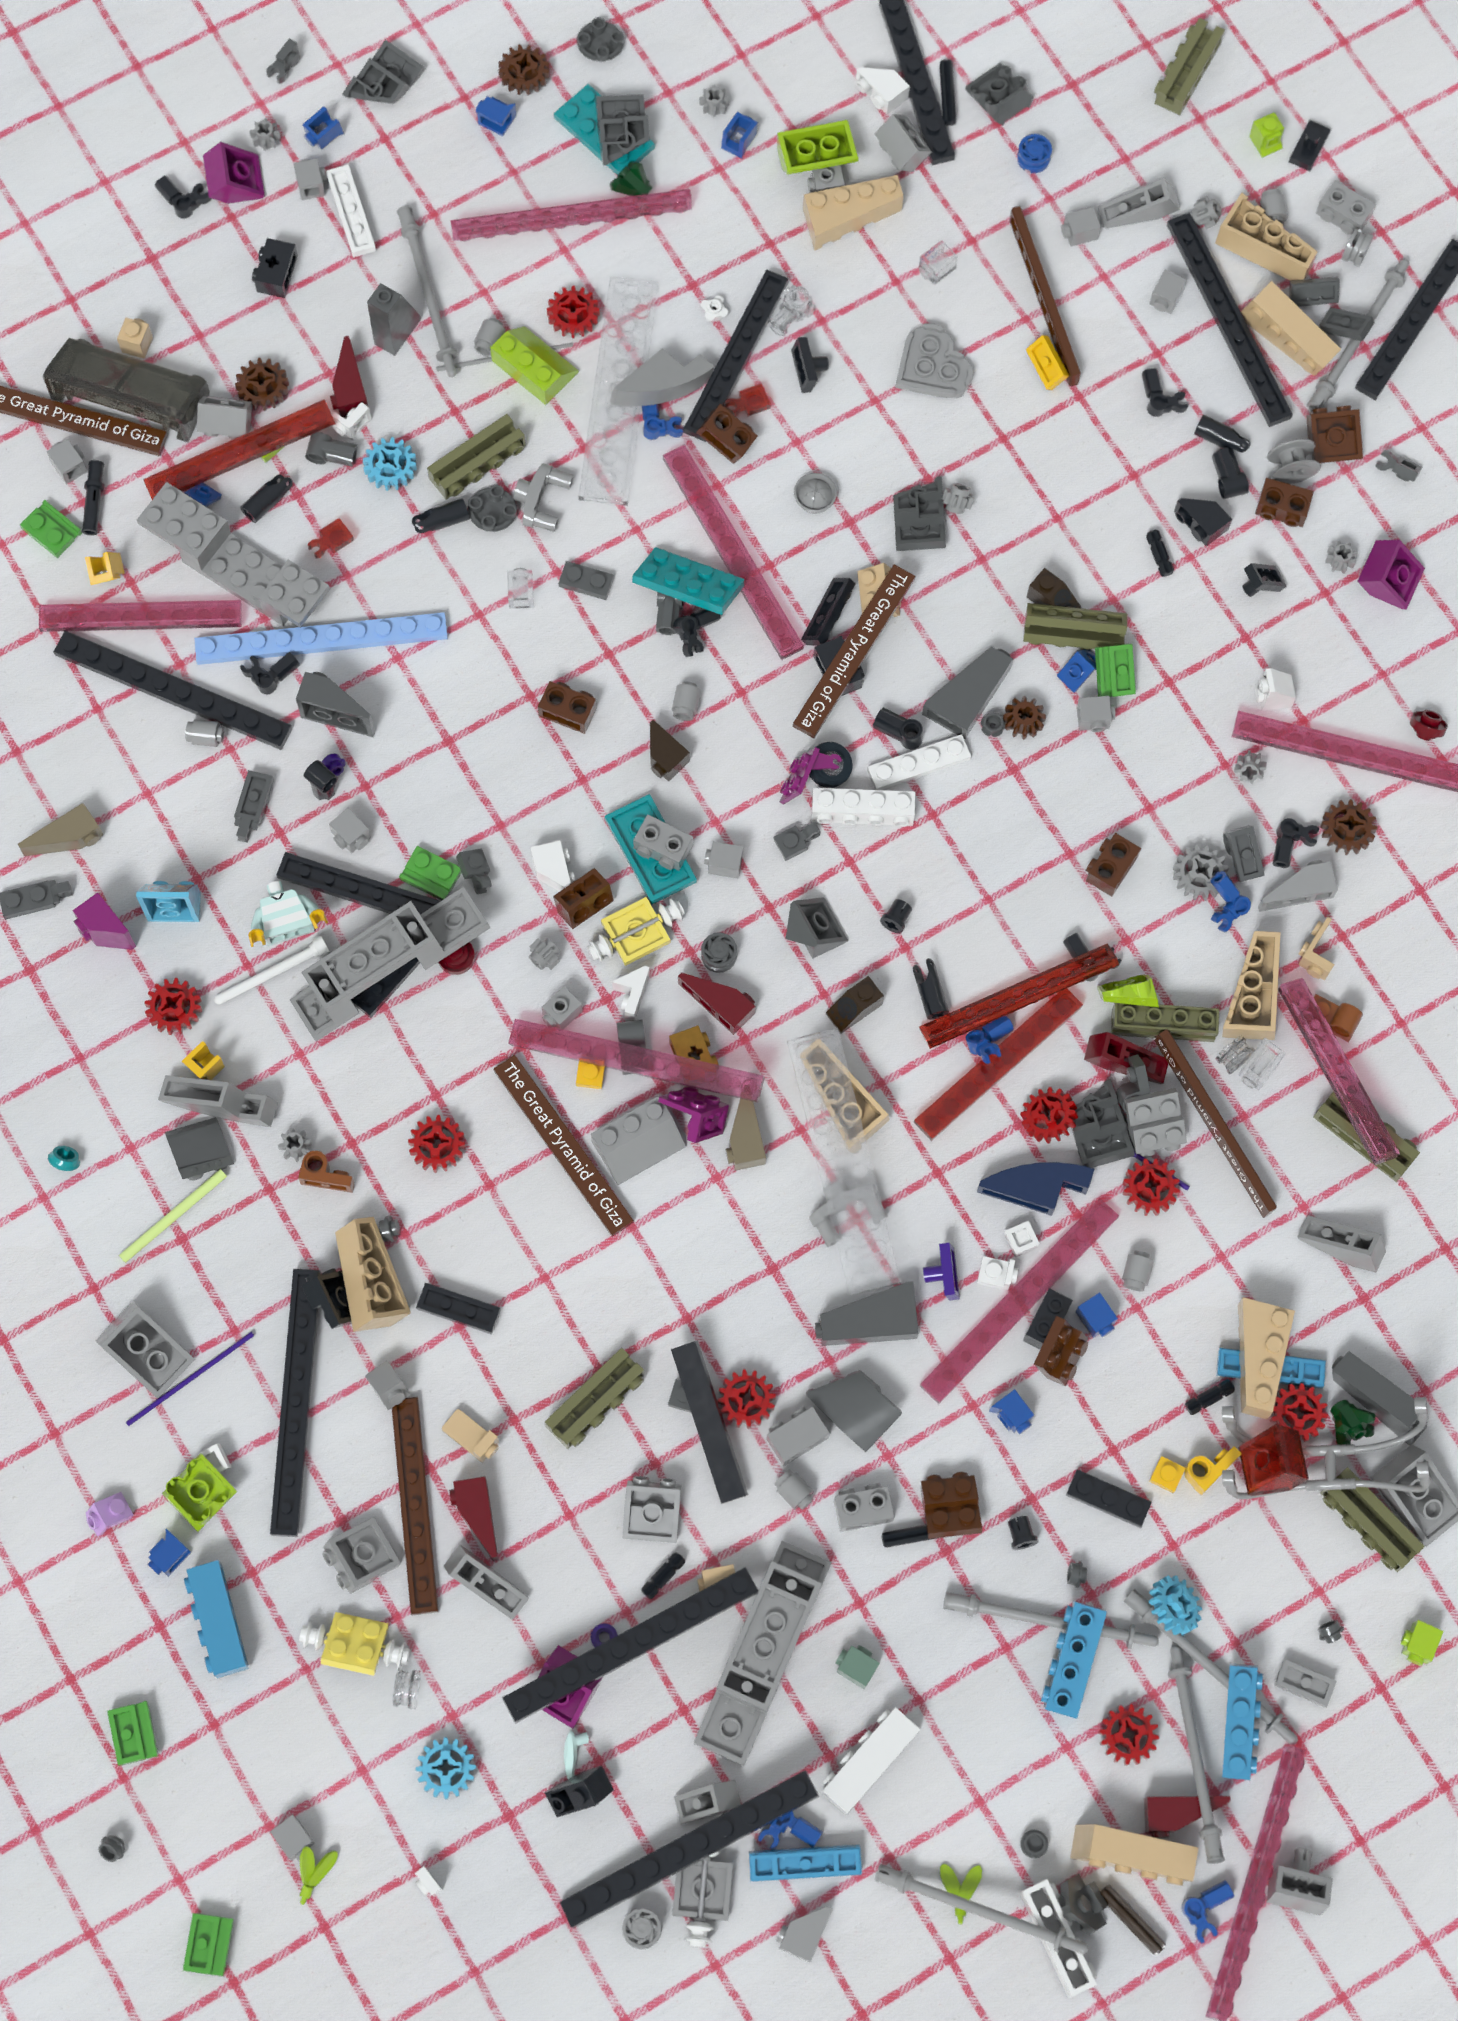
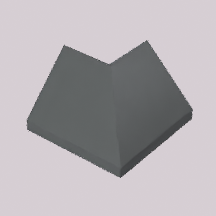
M825 897L796 900L790 904L786 939L805 944L812 959L848 941Z

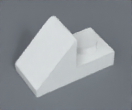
M643 966L612 982L613 990L629 994L624 996L621 1010H625L626 1020L634 1021L636 1019L650 976V967Z

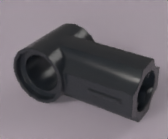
M1223 448L1213 453L1212 460L1218 475V487L1221 497L1228 499L1248 494V480L1245 473L1240 471L1233 449Z
M884 707L878 712L873 723L874 729L900 741L906 749H916L922 744L923 728L918 720L906 719ZM910 731L917 733L914 737H908L905 734Z
M319 760L314 761L305 770L303 777L310 782L313 794L318 800H330L335 795L334 787L338 777Z

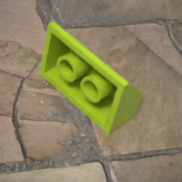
M848 120L777 133V152L782 170L787 175L858 162V155Z
M525 326L506 331L490 347L492 362L545 405L579 373L578 369Z

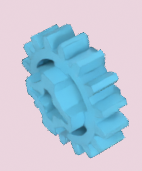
M391 437L388 443H386L384 438H381L380 445L373 442V450L366 449L367 457L363 458L364 473L368 475L370 483L375 481L376 488L379 489L382 485H385L386 491H389L390 486H394L396 490H399L400 483L407 486V478L414 479L413 471L417 470L415 463L416 455L412 453L410 445L405 447L403 440H400L397 444L394 437ZM378 458L379 461L375 463L376 467H374V462ZM404 461H406V466L404 470H402L401 467L405 465Z
M1168 1575L1153 1584L1154 1588L1149 1591V1594L1153 1597L1149 1600V1604L1154 1606L1151 1613L1157 1614L1159 1617L1157 1623L1163 1622L1165 1624V1631L1167 1632L1172 1629L1173 1635L1179 1633L1185 1635L1197 1628V1622L1202 1620V1617L1198 1614V1612L1202 1611V1607L1196 1603L1199 1597L1192 1594L1194 1588H1187L1186 1580L1179 1582L1176 1575L1172 1578Z
M444 1737L443 1744L441 1745L436 1740H433L434 1748L430 1749L425 1746L426 1756H418L417 1758L423 1763L422 1766L416 1767L417 1772L423 1773L418 1778L419 1783L427 1782L424 1790L428 1792L434 1789L433 1796L435 1798L439 1796L440 1792L443 1793L445 1800L449 1799L451 1792L456 1797H459L458 1789L462 1787L467 1791L469 1788L466 1781L475 1780L470 1775V1771L476 1770L477 1767L469 1763L475 1757L473 1754L466 1755L468 1746L464 1745L459 1748V1740L457 1739L452 1744H449L448 1738ZM451 1750L457 1752L464 1762H456L452 1758ZM440 1751V1757L436 1762L429 1763L431 1758ZM448 1761L449 1765L455 1768L449 1770L448 1775L444 1776V1773L438 1770V1768L443 1767L444 1762ZM430 1774L437 1775L441 1779V1787L431 1781ZM458 1774H463L461 1780L452 1786V1780Z

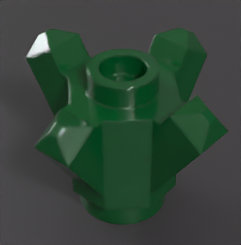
M630 161L617 175L618 178L610 182L611 191L632 196L639 201H642L653 188L649 184L650 181L646 177L642 163Z
M1348 1400L1339 1401L1331 1408L1330 1413L1335 1423L1337 1445L1351 1444V1440L1356 1441L1363 1436L1368 1438L1374 1435L1375 1427L1371 1424L1375 1422L1376 1414L1358 1408L1354 1404H1350Z

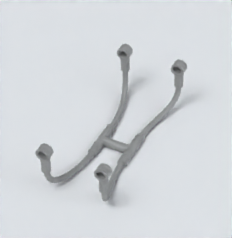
M1426 1397L1414 1398L1415 1414H1417L1419 1423L1413 1430L1388 1441L1361 1446L1344 1444L1287 1448L1260 1443L1244 1436L1236 1429L1234 1406H1223V1423L1226 1424L1227 1429L1234 1437L1249 1446L1280 1454L1306 1455V1457L1325 1456V1479L1306 1480L1303 1483L1287 1484L1242 1493L1237 1492L1234 1470H1222L1223 1486L1226 1487L1228 1494L1237 1499H1252L1301 1489L1320 1491L1371 1487L1404 1492H1423L1431 1484L1428 1461L1417 1462V1476L1421 1485L1412 1486L1380 1481L1356 1480L1355 1478L1336 1479V1456L1355 1455L1358 1452L1384 1449L1415 1437L1423 1430L1428 1420Z

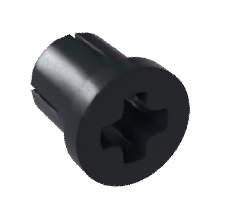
M895 899L887 914L882 915L880 919L881 924L891 932L902 933L905 929L904 923L910 915L912 907L903 900Z
M1020 1516L1008 1521L1013 1540L1011 1543L1013 1550L1026 1549L1039 1542L1037 1536L1033 1534L1028 1516Z

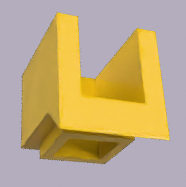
M105 552L103 557H85L91 585L119 579L121 574H125L120 553Z
M204 1041L182 1060L195 1075L204 1080H212L225 1067L221 1057L210 1053Z

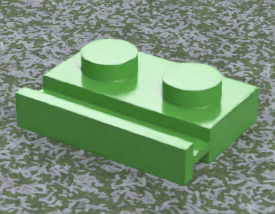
M44 500L43 504L36 508L20 524V527L58 558L82 532L80 528Z
M1133 644L1095 647L1098 697L1136 694Z
M417 846L399 878L401 881L442 901L451 892L462 872L459 866Z
M147 1701L107 1711L118 1766L159 1756Z
M192 1914L183 1971L224 1977L234 1919Z

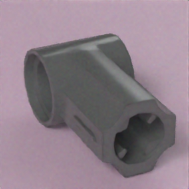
M313 432L310 436L305 458L315 464H325L327 461L353 467L358 448L357 444L333 440L325 433Z
M657 592L658 613L656 632L662 635L677 634L673 624L675 619L679 617L683 601Z

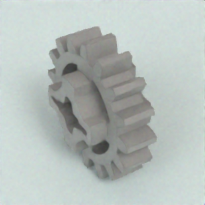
M1195 845L1193 852L1186 848L1184 856L1179 854L1177 858L1178 863H1175L1173 870L1176 871L1173 880H1180L1177 884V889L1184 887L1186 889L1184 896L1192 893L1193 900H1196L1199 895H1202L1204 901L1207 900L1209 894L1214 898L1217 896L1218 891L1210 881L1213 878L1212 874L1216 870L1217 873L1221 871L1226 873L1229 869L1228 865H1222L1225 857L1218 858L1216 856L1218 853L1217 849L1211 853L1209 852L1208 845L1203 850H1200L1199 846ZM1186 864H1188L1187 868L1190 870L1187 875L1184 872Z

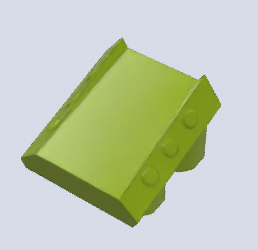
M1137 975L1126 980L1113 981L1097 986L1099 995L1104 1002L1159 1007L1152 978L1149 975Z
M200 1453L187 1464L186 1469L178 1477H173L167 1482L166 1489L162 1492V1495L199 1532L237 1491Z

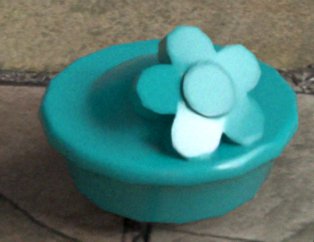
M57 1146L48 1154L49 1163L59 1170L73 1171L80 1166L78 1152L71 1147Z

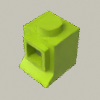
M1275 112L1253 121L1249 137L1262 158L1283 149L1281 137L1284 127Z

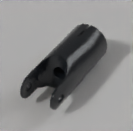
M1206 415L1202 416L1194 432V435L1221 448L1234 449L1239 452H1245L1250 448L1248 439L1240 436L1233 428Z
M280 474L276 475L240 506L243 514L251 522L257 523L292 487V479L284 478Z
M462 498L431 508L422 514L414 516L412 524L415 526L417 533H425L470 520Z
M928 958L926 960L928 968L927 979L924 980L921 969L917 965L913 966V973L926 1017L929 1020L946 1016L949 1010L935 964L932 959Z

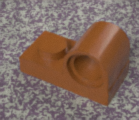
M1315 994L1303 1019L1349 1043L1362 1019L1363 1013L1353 1005L1342 1003L1338 1006Z
M310 1151L304 1156L298 1176L301 1185L353 1193L355 1183L353 1177L349 1176L348 1172L334 1170L333 1173H329L330 1166L322 1152ZM314 1161L323 1163L322 1167L317 1171L309 1169Z

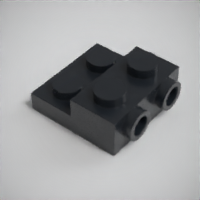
M333 1268L322 1274L316 1272L306 1277L307 1282L301 1285L305 1292L306 1300L310 1303L312 1309L322 1308L324 1317L331 1329L352 1324L342 1270L336 1271Z

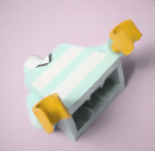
M274 881L267 885L269 897L261 899L260 907L255 910L251 931L248 936L251 947H254L253 944L257 941H262V945H266L267 942L269 947L315 932L314 928H318V922L325 921L327 924L328 920L324 911L319 909L305 895H297L295 889L284 892L281 881Z

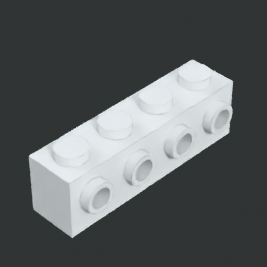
M813 788L811 822H818L820 824L913 826L915 791Z
M896 1707L892 1712L886 1709L876 1721L880 1724L873 1733L868 1730L858 1741L862 1745L854 1754L850 1750L842 1759L840 1764L843 1768L837 1775L832 1771L822 1782L825 1788L821 1793L845 1815L851 1811L920 1731Z
M1048 1879L1019 1892L1033 1924L1057 1933L1064 1927L1066 1928L1065 1936L1081 1941L1079 1936L1074 1937L1071 1931L1072 1921L1070 1922L1063 1917L1062 1909L1057 1901L1060 1899V1895L1054 1883L1049 1884ZM1041 1939L1068 1998L1097 1985L1094 1980L1097 1978L1095 1969L1091 1962L1086 1963L1083 1954L1061 1947L1059 1953L1054 1951L1053 1943Z

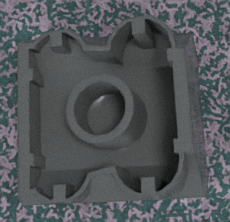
M1001 63L975 79L965 88L979 105L997 123L1003 126L1005 121L1026 107L1030 108L1033 96L1027 89L1026 79L1022 76L1014 77L1011 68Z
M216 1117L165 1132L182 1179L188 1178L195 1181L202 1178L206 1172L223 1170L227 1166L234 1164Z

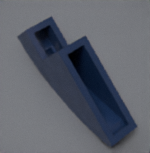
M1060 1162L1020 1165L981 1180L977 1193L1052 1216L1061 1187L1086 1195L1094 1169Z

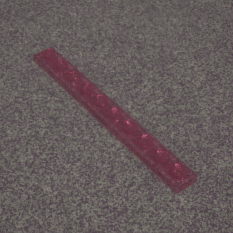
M690 189L450 221L453 241H468L472 238H492L495 235L502 234L515 235L525 231L539 232L548 228L562 229L571 225L585 226L601 221L612 222L624 218L636 219L639 216H659L670 212L683 213L686 210H692V197Z
M685 444L664 454L663 460L728 571L730 574L744 579V587L741 593L780 659L783 660L803 650V643Z
M1242 711L1237 712L1231 736L1233 738L1458 792V764Z
M520 1019L514 1020L508 1042L511 1046L757 1103L759 1102L765 1079L763 1075Z
M1099 1198L920 1384V1387L940 1404L1047 1293L1048 1289H1051L1119 1218V1215Z
M1284 1747L1205 2015V2017L1215 2021H1227L1233 2012V1998L1235 1991L1240 1987L1242 1981L1241 1971L1243 1964L1247 1961L1250 1954L1249 1943L1251 1936L1256 1932L1258 1926L1257 1916L1259 1909L1265 1902L1267 1881L1272 1877L1274 1857L1282 1843L1281 1833L1289 1820L1288 1809L1290 1802L1296 1795L1297 1778L1305 1765L1304 1754L1306 1750L1298 1747Z

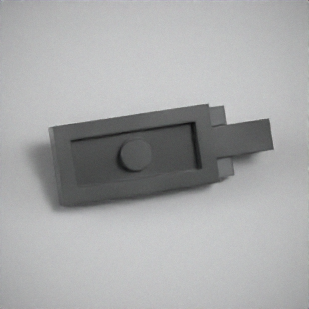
M248 770L234 815V824L239 826L236 834L238 841L248 843L251 831H257L272 788L273 776Z
M55 880L44 881L0 892V905L3 917L6 920L55 908V905L60 903L61 898L73 896L68 881L56 883Z

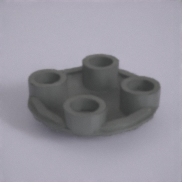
M594 18L592 23L582 27L577 35L579 51L593 61L604 62L612 60L623 49V33L616 26L605 22L603 18Z
M492 485L491 487L479 490L469 498L468 513L471 521L478 528L497 532L506 529L513 523L517 515V505L513 497L502 486Z

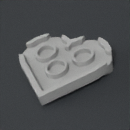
M922 324V327L915 329L913 332L910 331L907 336L895 388L943 398H961L972 382L973 368L962 353L954 350V341L945 332L944 327L936 324Z

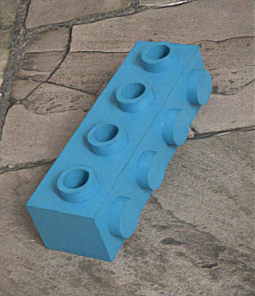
M219 1560L186 1569L188 1577L184 1578L187 1593H192L195 1601L194 1604H191V1610L194 1619H199L202 1630L198 1631V1637L201 1646L207 1647L209 1656L204 1659L208 1673L213 1672L214 1676L218 1679L249 1669L222 1564Z
M1073 1601L1072 1606L1067 1605L1063 1621L1067 1622L1064 1633L1059 1632L1055 1647L1060 1649L1057 1660L1052 1658L1048 1675H1052L1050 1686L1045 1685L1040 1701L1045 1702V1710L1077 1719L1107 1614L1106 1610Z
M1230 1663L1222 1778L1250 1780L1251 1774H1256L1257 1757H1252V1747L1258 1746L1259 1729H1254V1717L1260 1718L1261 1701H1256V1689L1262 1690L1263 1673H1257L1258 1666Z

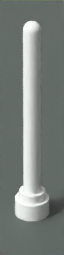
M319 936L313 939V943L308 945L309 948L214 997L215 1003L218 1005L223 1004L312 957H315V959L319 956L323 958L330 954L323 938Z

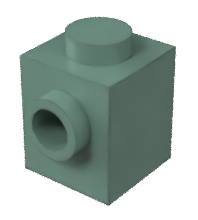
M858 1645L857 1649L851 1646L849 1651L843 1649L835 1662L839 1665L837 1669L838 1674L864 1690L880 1663L871 1658L872 1653Z

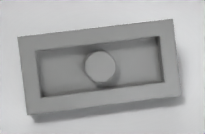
M1285 1659L1274 1686L1320 1706L1327 1707L1337 1681Z

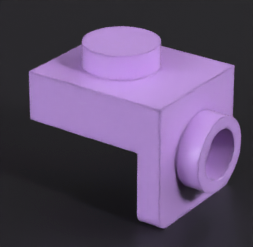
M122 1492L93 1503L86 1512L87 1523L97 1536L104 1534L108 1528L130 1520L133 1516Z

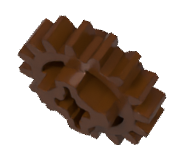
M520 44L518 45V50L515 51L513 48H509V55L502 54L503 61L498 63L499 78L502 79V85H508L509 92L517 89L518 95L522 91H526V94L530 95V90L534 89V91L539 92V85L546 86V79L550 78V64L546 59V54L540 55L539 48L532 51L531 45L523 49Z
M258 358L256 364L250 360L248 361V368L240 367L242 374H236L237 383H235L239 399L252 402L253 410H257L258 406H262L263 410L266 411L267 405L276 408V401L283 403L282 394L288 395L287 386H289V380L285 369H281L280 363L277 362L272 365L269 358L266 363H262L261 358Z
M1352 799L1349 800L1347 805L1340 800L1337 807L1332 804L1328 809L1329 812H1325L1323 816L1325 821H1322L1320 828L1325 829L1322 838H1329L1328 847L1333 844L1336 845L1335 852H1339L1342 848L1345 855H1348L1351 849H1353L1355 854H1358L1361 848L1366 850L1370 845L1369 842H1373L1375 838L1373 833L1376 832L1377 826L1372 824L1375 822L1376 817L1368 816L1371 811L1370 808L1361 809L1362 802L1354 806ZM1344 813L1342 818L1337 817L1336 820L1334 819L1336 816ZM1361 835H1364L1361 839L1354 841L1355 837H1361Z

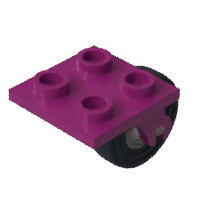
M824 742L812 750L804 752L801 757H796L789 769L792 772L791 776L781 787L780 793L783 795L780 803L784 805L802 794L809 776L816 784L825 788H834L843 784L849 778L853 766L852 758L847 749L836 742Z

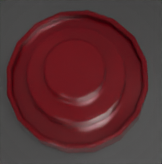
M1431 710L1416 711L1410 720V725L1416 732L1417 737L1426 741L1443 737L1448 728L1442 716Z
M468 942L438 962L439 966L451 975H460L467 972L475 961V952L472 944Z

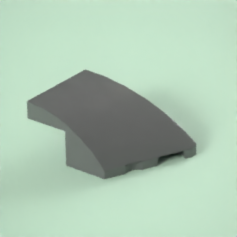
M385 40L373 59L369 58L358 76L352 78L342 95L347 98L394 104L412 87L425 68Z
M644 94L595 97L598 136L603 166L610 164L650 140L648 115H645Z
M942 476L936 477L933 483L921 487L919 484L908 491H902L893 495L896 551L946 548Z
M1108 1079L1104 1082V1086L1093 1095L1091 1093L1088 1094L1081 1103L1076 1104L1077 1109L1075 1111L1078 1114V1118L1073 1119L1076 1127L1071 1129L1082 1165L1089 1168L1135 1156L1111 1079Z
M861 1370L850 1373L845 1378L832 1380L829 1384L817 1389H809L806 1392L809 1399L865 1452L902 1415V1411L881 1393L880 1386Z

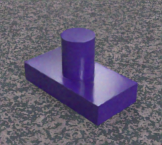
M950 1243L939 1244L941 1265L923 1267L924 1280L926 1283L943 1281L945 1297L949 1301L958 1300L960 1295L955 1249Z

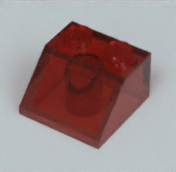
M1275 1424L1238 1447L1242 1453L1240 1459L1249 1496L1290 1491L1309 1480L1300 1435L1297 1430Z

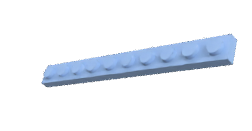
M445 612L301 628L195 638L197 665L250 660L251 656L260 659L284 656L288 652L292 655L445 640L448 637Z

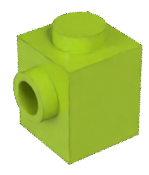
M1420 1620L1415 1621L1411 1629H1406L1402 1636L1400 1644L1404 1647L1401 1653L1408 1656L1407 1660L1419 1666H1422L1423 1663L1428 1664L1432 1662L1444 1631Z

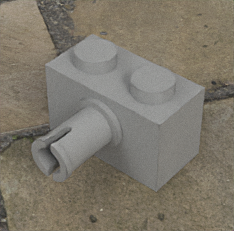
M1297 1848L1294 1850L1293 1869L1278 1865L1269 1876L1266 1902L1321 1916L1330 1906L1333 1879L1309 1873L1312 1851L1307 1849L1306 1854H1304V1848Z

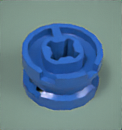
M1031 134L1024 137L1018 148L1017 162L1024 171L1026 169L1031 171V173L1044 171L1051 159L1052 145L1050 141L1040 134Z

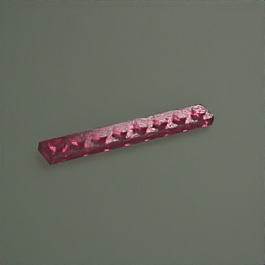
M241 600L39 605L40 632L242 627Z
M1299 978L1281 984L1278 988L1281 997L1373 1164L1377 1165L1397 1158L1400 1154L1398 1148L1304 979Z

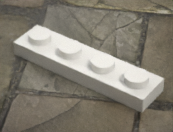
M349 165L326 170V177L352 256L357 257L375 252L376 247Z
M961 734L867 767V771L875 790H884L969 761L971 755Z

